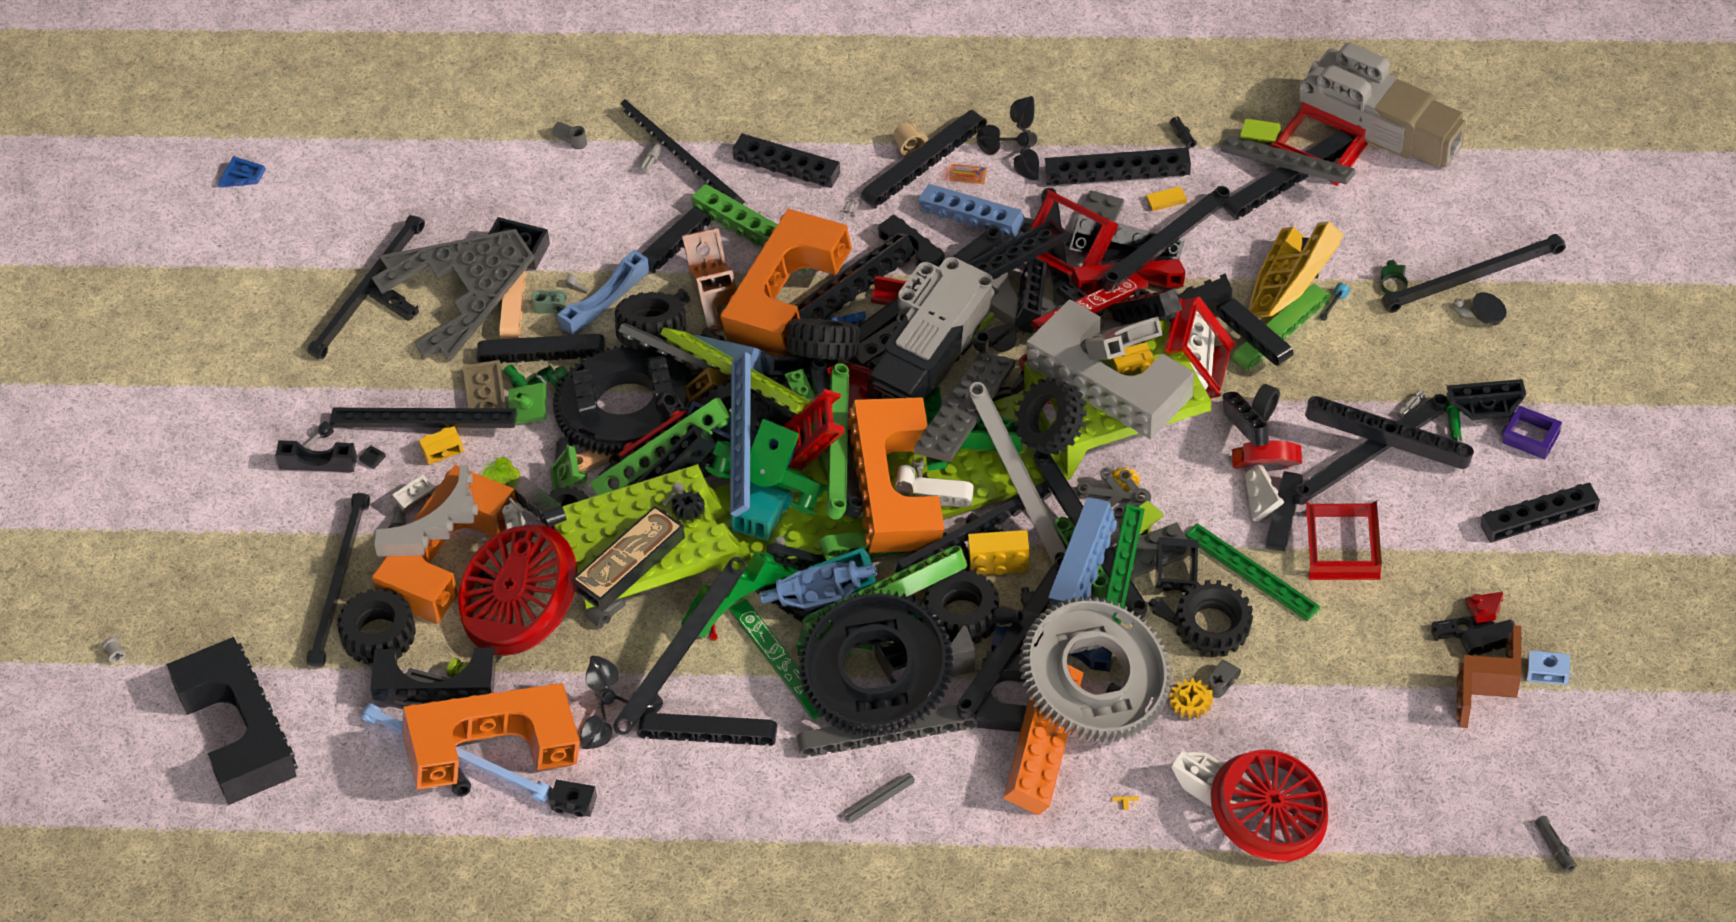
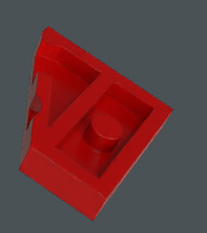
M1503 592L1483 595L1474 594L1470 597H1465L1466 606L1476 623L1496 620L1500 610L1501 601L1503 602Z

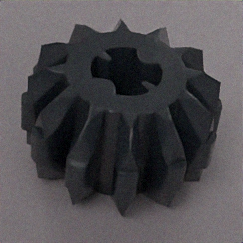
M683 490L682 494L676 493V498L672 499V513L676 516L677 520L682 519L684 523L690 520L693 523L694 518L700 519L701 514H704L705 502L699 492L694 493L691 490L686 493Z

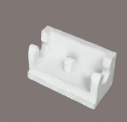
M423 474L392 494V504L395 507L399 506L400 510L405 513L406 508L427 494L432 495L435 487Z

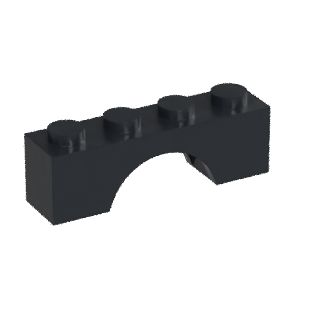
M895 214L878 225V236L883 241H886L897 232L908 234L914 249L917 251L916 266L922 262H929L938 267L945 260V254L941 248H937L928 238H924L915 228L910 227L902 218L897 217Z
M279 440L275 454L279 469L354 472L357 461L354 443L335 442L333 447L328 450L314 451L303 447L298 441Z

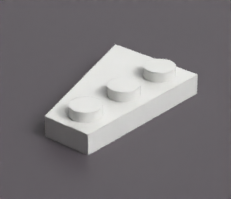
M1257 464L1245 474L1252 520L1260 522L1281 506L1284 501L1278 496L1277 489L1272 486L1271 479L1265 468Z

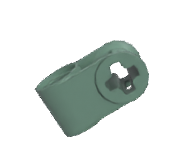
M536 290L531 295L532 309L538 314H558L566 307L567 293L563 290Z

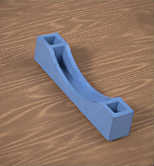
M636 250L629 253L621 260L611 278L596 293L583 301L570 303L557 314L559 328L568 335H577L649 273L648 258Z

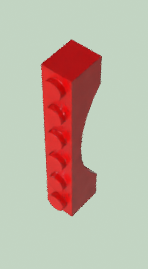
M1180 259L1151 261L1140 269L1137 274L1149 284L1163 288H1177L1184 286L1186 271ZM1117 264L1073 267L1071 282L1089 295L1102 289L1104 274Z

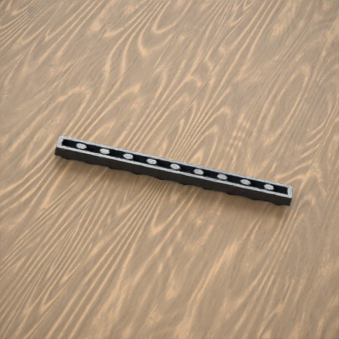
M626 99L620 103L625 108L623 112L630 118L635 116L636 119L634 121L641 127L644 125L648 127L646 131L653 137L657 135V141L664 147L668 144L670 146L668 150L675 156L679 154L681 156L680 160L687 166L690 163L692 165L691 170L698 176L702 173L704 175L702 179L709 185L713 183L716 185L714 189L725 193L728 197L741 204L745 203L738 194Z
M333 407L329 423L331 427L451 428L454 426L455 428H515L517 410L516 408Z
M1046 482L1035 486L1041 500H1046L1052 495ZM1019 496L898 561L895 574L950 547L960 546L965 541H968V534L986 533L996 524L1001 525L1007 518L1019 515L1025 509Z

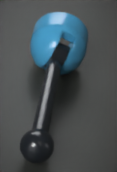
M1344 283L1336 285L1334 288L1335 298L1325 313L1320 315L1322 321L1327 320L1328 313L1338 299L1347 297L1350 292L1347 285Z

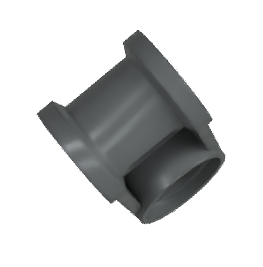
M1221 660L1209 676L1208 690H1212V697H1222L1231 685L1235 683L1234 680L1239 678L1241 669L1225 660Z

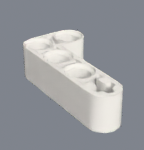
M902 465L898 468L896 492L903 496H939L942 506L968 507L972 503L974 487L969 482L916 477L915 469L911 466Z

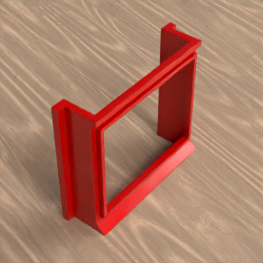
M1302 102L1299 111L1271 145L1272 147L1318 158L1285 144L1303 121L1305 115L1356 136L1337 164L1352 167L1368 143L1365 142L1366 129ZM1331 181L1332 184L1339 185V182Z
M1048 189V193L1029 230L1044 223L1054 201L1102 224L1082 267L1099 265L1119 224ZM1048 253L1037 256V258L1046 261L1047 264L1072 276L1074 266Z
M1200 296L1185 300L1179 298L1182 310L1176 312L1177 316L1172 318L1164 351L1167 355L1183 352L1208 384L1206 392L1210 399L1221 397L1220 390L1230 352L1236 344ZM1196 312L1201 315L1223 344L1214 346L1212 376L1188 347Z
M1377 500L1373 503L1309 504V502H1306L1305 517H1307L1310 560L1309 580H1381L1382 557ZM1315 517H1368L1371 561H1318Z

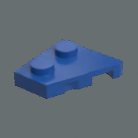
M233 156L218 185L219 187H234L258 184L266 168L264 165Z
M865 311L828 320L851 322V324L857 325L863 323L862 319L867 317Z

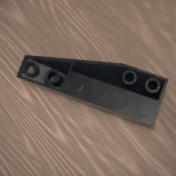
M1076 212L1071 227L1069 249L1088 254L1102 224ZM1117 223L1119 226L1103 258L1125 259L1157 233ZM1178 240L1155 259H1180L1184 241Z

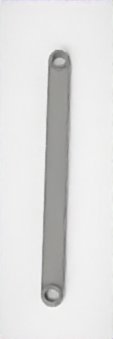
M974 382L969 387V396L1053 565L1057 557L1065 556L1066 549L986 387L981 382ZM981 389L983 392L977 395L973 393V390Z

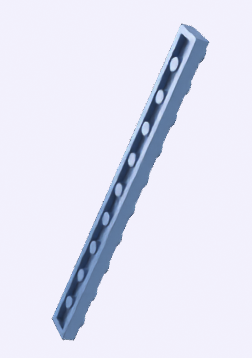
M746 352L732 360L730 514L735 517L750 509L751 355Z

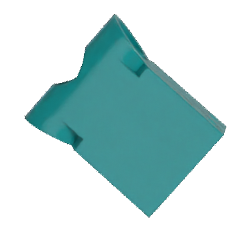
M750 480V509L737 517L731 514L732 531L768 541L782 517V513L791 506L794 493L775 486L761 487Z

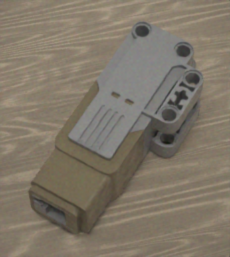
M1348 42L1339 51L1332 48L1328 49L1319 61L1313 62L1309 74L1300 85L1299 109L1303 102L1352 124L1359 125L1361 128L1366 129L1365 141L1406 159L1412 156L1437 168H1441V166L1447 167L1461 149L1466 123L1462 119L1463 112L1437 102L1435 96L1427 91L1389 76L1390 63L1385 57Z

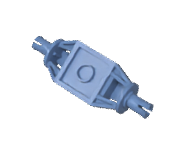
M850 561L849 563L834 562L798 571L783 580L778 579L775 589L761 591L760 596L762 597L760 599L763 604L780 600L782 606L788 605L806 611L831 605L835 601L841 600L842 597L849 596L856 588H860V579L877 576V572H875L876 567L872 563L857 568L855 562ZM852 579L850 584L843 587L844 582ZM796 595L797 599L787 598V596Z

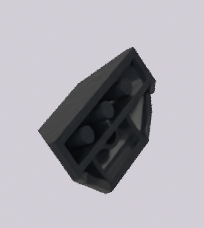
M1523 379L1447 385L1450 403L1471 420L1510 417L1526 397Z

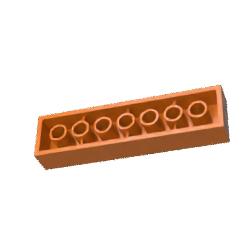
M1067 664L1070 676L1080 687L1084 673ZM1029 700L1003 799L1036 815H1040L1050 807L1069 730L1067 733H1064V727L1057 729L1058 723L1055 722L1051 725L1052 719L1050 717L1044 719L1045 712L1038 713L1041 707L1033 706L1036 700Z

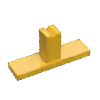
M1139 796L1112 797V802L1123 801V810H1129L1128 801H1139Z

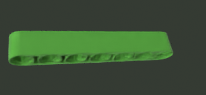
M1313 284L1266 325L1285 340L1287 335L1290 336L1299 328V325H1302L1311 317V314L1314 315L1323 307V304L1329 301L1330 294L1316 284ZM1246 341L1235 351L1232 361L1246 371H1249L1250 367L1253 368L1262 360L1263 355Z

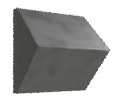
M963 626L950 646L953 650L951 655L954 659L951 661L953 668L950 670L953 674L948 676L950 678L975 672V648L968 628Z

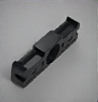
M375 283L374 287L368 289L371 298L407 321L412 320L419 313L418 305L415 307L408 303L404 296L393 289L381 294ZM392 299H397V300H398L397 303H394V304L389 303V301L392 300Z
M1472 616L1435 621L1432 623L1431 630L1435 641H1438V638L1445 639L1454 636L1455 638H1460L1467 631L1495 624V622L1476 623ZM1464 624L1468 626L1469 629L1463 631L1460 630L1458 626Z

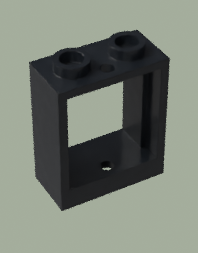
M1159 537L1156 544L1155 588H1160L1162 591L1180 590L1185 593L1188 587L1193 590L1194 584L1197 583L1198 540ZM1163 552L1190 555V581L1162 578Z

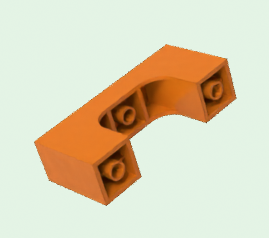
M788 208L785 214L781 216L777 227L772 230L768 241L764 243L762 251L756 256L752 267L747 270L745 278L739 283L737 291L730 297L727 307L721 312L720 318L727 340L766 352H788L786 348L788 324L792 319H800L797 306L775 299L789 276L799 269L811 268L837 275L852 250L847 225Z
M923 398L854 400L853 408H850L849 411L850 418L847 419L848 430H851L849 443L854 449L852 451V462L856 463L854 471L859 482L861 498L864 502L862 528L866 529V534L864 535L865 545H868L869 553L918 551L943 537L945 528L939 496L907 497L896 492L890 482L886 455L892 452L914 451V446L928 427Z
M454 465L446 473L444 480L436 486L433 495L426 500L424 507L415 515L413 522L429 515L450 496L459 481V466ZM469 471V473L473 474V484H469V488H471L474 503L478 504V515L474 516V523H453V531H450V535L462 528H472L493 537L506 529L502 510L504 506L510 504V497L517 503L514 488ZM447 539L429 540L428 548H425V553L422 556H385L383 563L374 571L372 576L375 590L384 589L386 592L390 590L395 592L396 595L400 594L409 603L412 614L438 624L458 596L454 574L430 564Z
M563 683L403 707L402 734L417 790L457 784L459 758L456 746L462 742L505 735L519 736L530 745L537 771L577 764L580 740Z

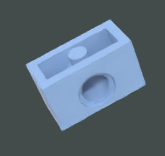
M1529 651L1527 681L1568 685L1570 654Z

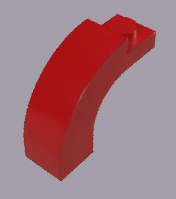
M1269 440V443L1264 446H1255L1251 442L1244 443L1242 447L1232 449V465L1236 469L1257 464H1277L1283 467L1302 464V446L1293 442Z

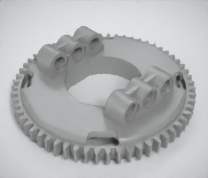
M1082 596L1078 600L1075 597L1071 601L1066 599L1063 603L1053 604L1050 609L1047 608L1044 613H1041L1030 626L1029 631H1027L1026 637L1023 640L1024 644L1021 647L1023 651L1019 655L1022 657L1019 661V664L1022 665L1019 670L1024 672L1021 679H1027L1023 686H1029L1026 693H1032L1029 700H1036L1033 706L1041 707L1038 713L1045 712L1044 719L1050 717L1052 719L1050 724L1058 723L1057 729L1064 727V733L1070 730L1071 737L1077 733L1079 734V740L1086 736L1087 742L1093 737L1094 743H1097L1099 738H1101L1102 743H1105L1107 738L1110 743L1114 739L1120 742L1122 737L1124 740H1127L1129 736L1133 738L1136 733L1140 734L1142 730H1146L1149 725L1151 726L1163 711L1168 700L1172 683L1170 680L1172 674L1169 672L1172 667L1167 666L1170 663V659H1165L1168 655V652H1163L1165 645H1159L1161 638H1155L1157 632L1152 633L1150 631L1152 626L1147 627L1145 625L1147 620L1142 622L1140 620L1141 615L1134 616V610L1128 612L1127 606L1120 608V603L1116 606L1113 605V600L1106 603L1105 598L1100 602L1098 597H1095L1091 601L1090 596L1085 601ZM1113 614H1116V618L1122 620L1129 626L1132 624L1133 627L1131 629H1127L1121 624L1113 621ZM1044 633L1041 639L1039 640L1038 645L1034 647V644H1036L1040 634ZM1107 648L1118 658L1123 667L1124 684L1122 689L1099 695L1083 690L1074 682L1069 674L1067 667L1068 654L1082 652L1086 649ZM1152 697L1154 699L1152 704L1148 708L1149 712L1145 714V708L1149 704V701Z

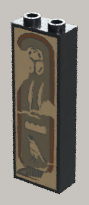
M654 506L572 579L574 592L603 612L685 538L683 524L679 520H674L665 510H660Z

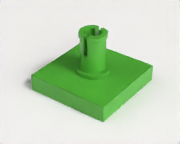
M544 383L508 389V408H516L517 410L515 425L547 419L546 385Z
M567 446L550 467L552 488L555 491L558 490V487L565 488L570 486L571 488L575 482L584 484L587 480V472L578 470L575 447Z

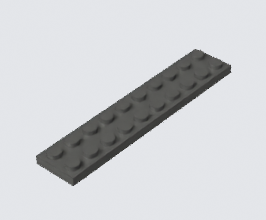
M979 352L914 446V454L951 462L980 419L969 396V387L974 382H981L993 400L1014 369L1016 360L1006 356L992 355L988 352ZM981 389L973 390V393L977 395L983 392Z

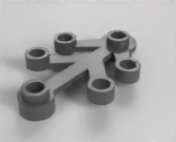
M1108 467L1102 468L1100 475L1112 489L1091 487L1087 482H1081L1076 487L1078 497L1082 499H1087L1091 495L1109 497L1110 499L1107 501L1110 502L1111 507L1123 499L1130 500L1126 504L1138 507L1147 500L1151 501L1150 492L1144 488H1138L1131 479V473L1128 470L1121 471L1119 477L1121 482L1127 484L1131 492H1126L1121 488ZM1104 472L1110 473L1108 476L1103 475ZM1124 474L1129 476L1127 479L1122 478ZM1082 487H1087L1086 491H1081L1080 489ZM1139 495H1144L1145 498H1144V499H1138V496H1139ZM1125 505L1114 507L1115 518H1122ZM1121 510L1122 514L1117 515L1115 512Z

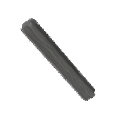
M906 773L845 812L846 820L852 823L912 785L915 782L914 777L911 773Z

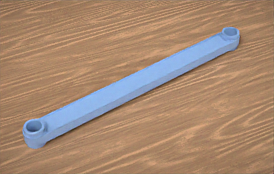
M368 703L361 712L360 718L372 725L375 722H379L402 733V721L382 713L379 707ZM456 747L459 760L531 792L530 796L535 800L545 803L551 795L552 787L542 781L535 783Z

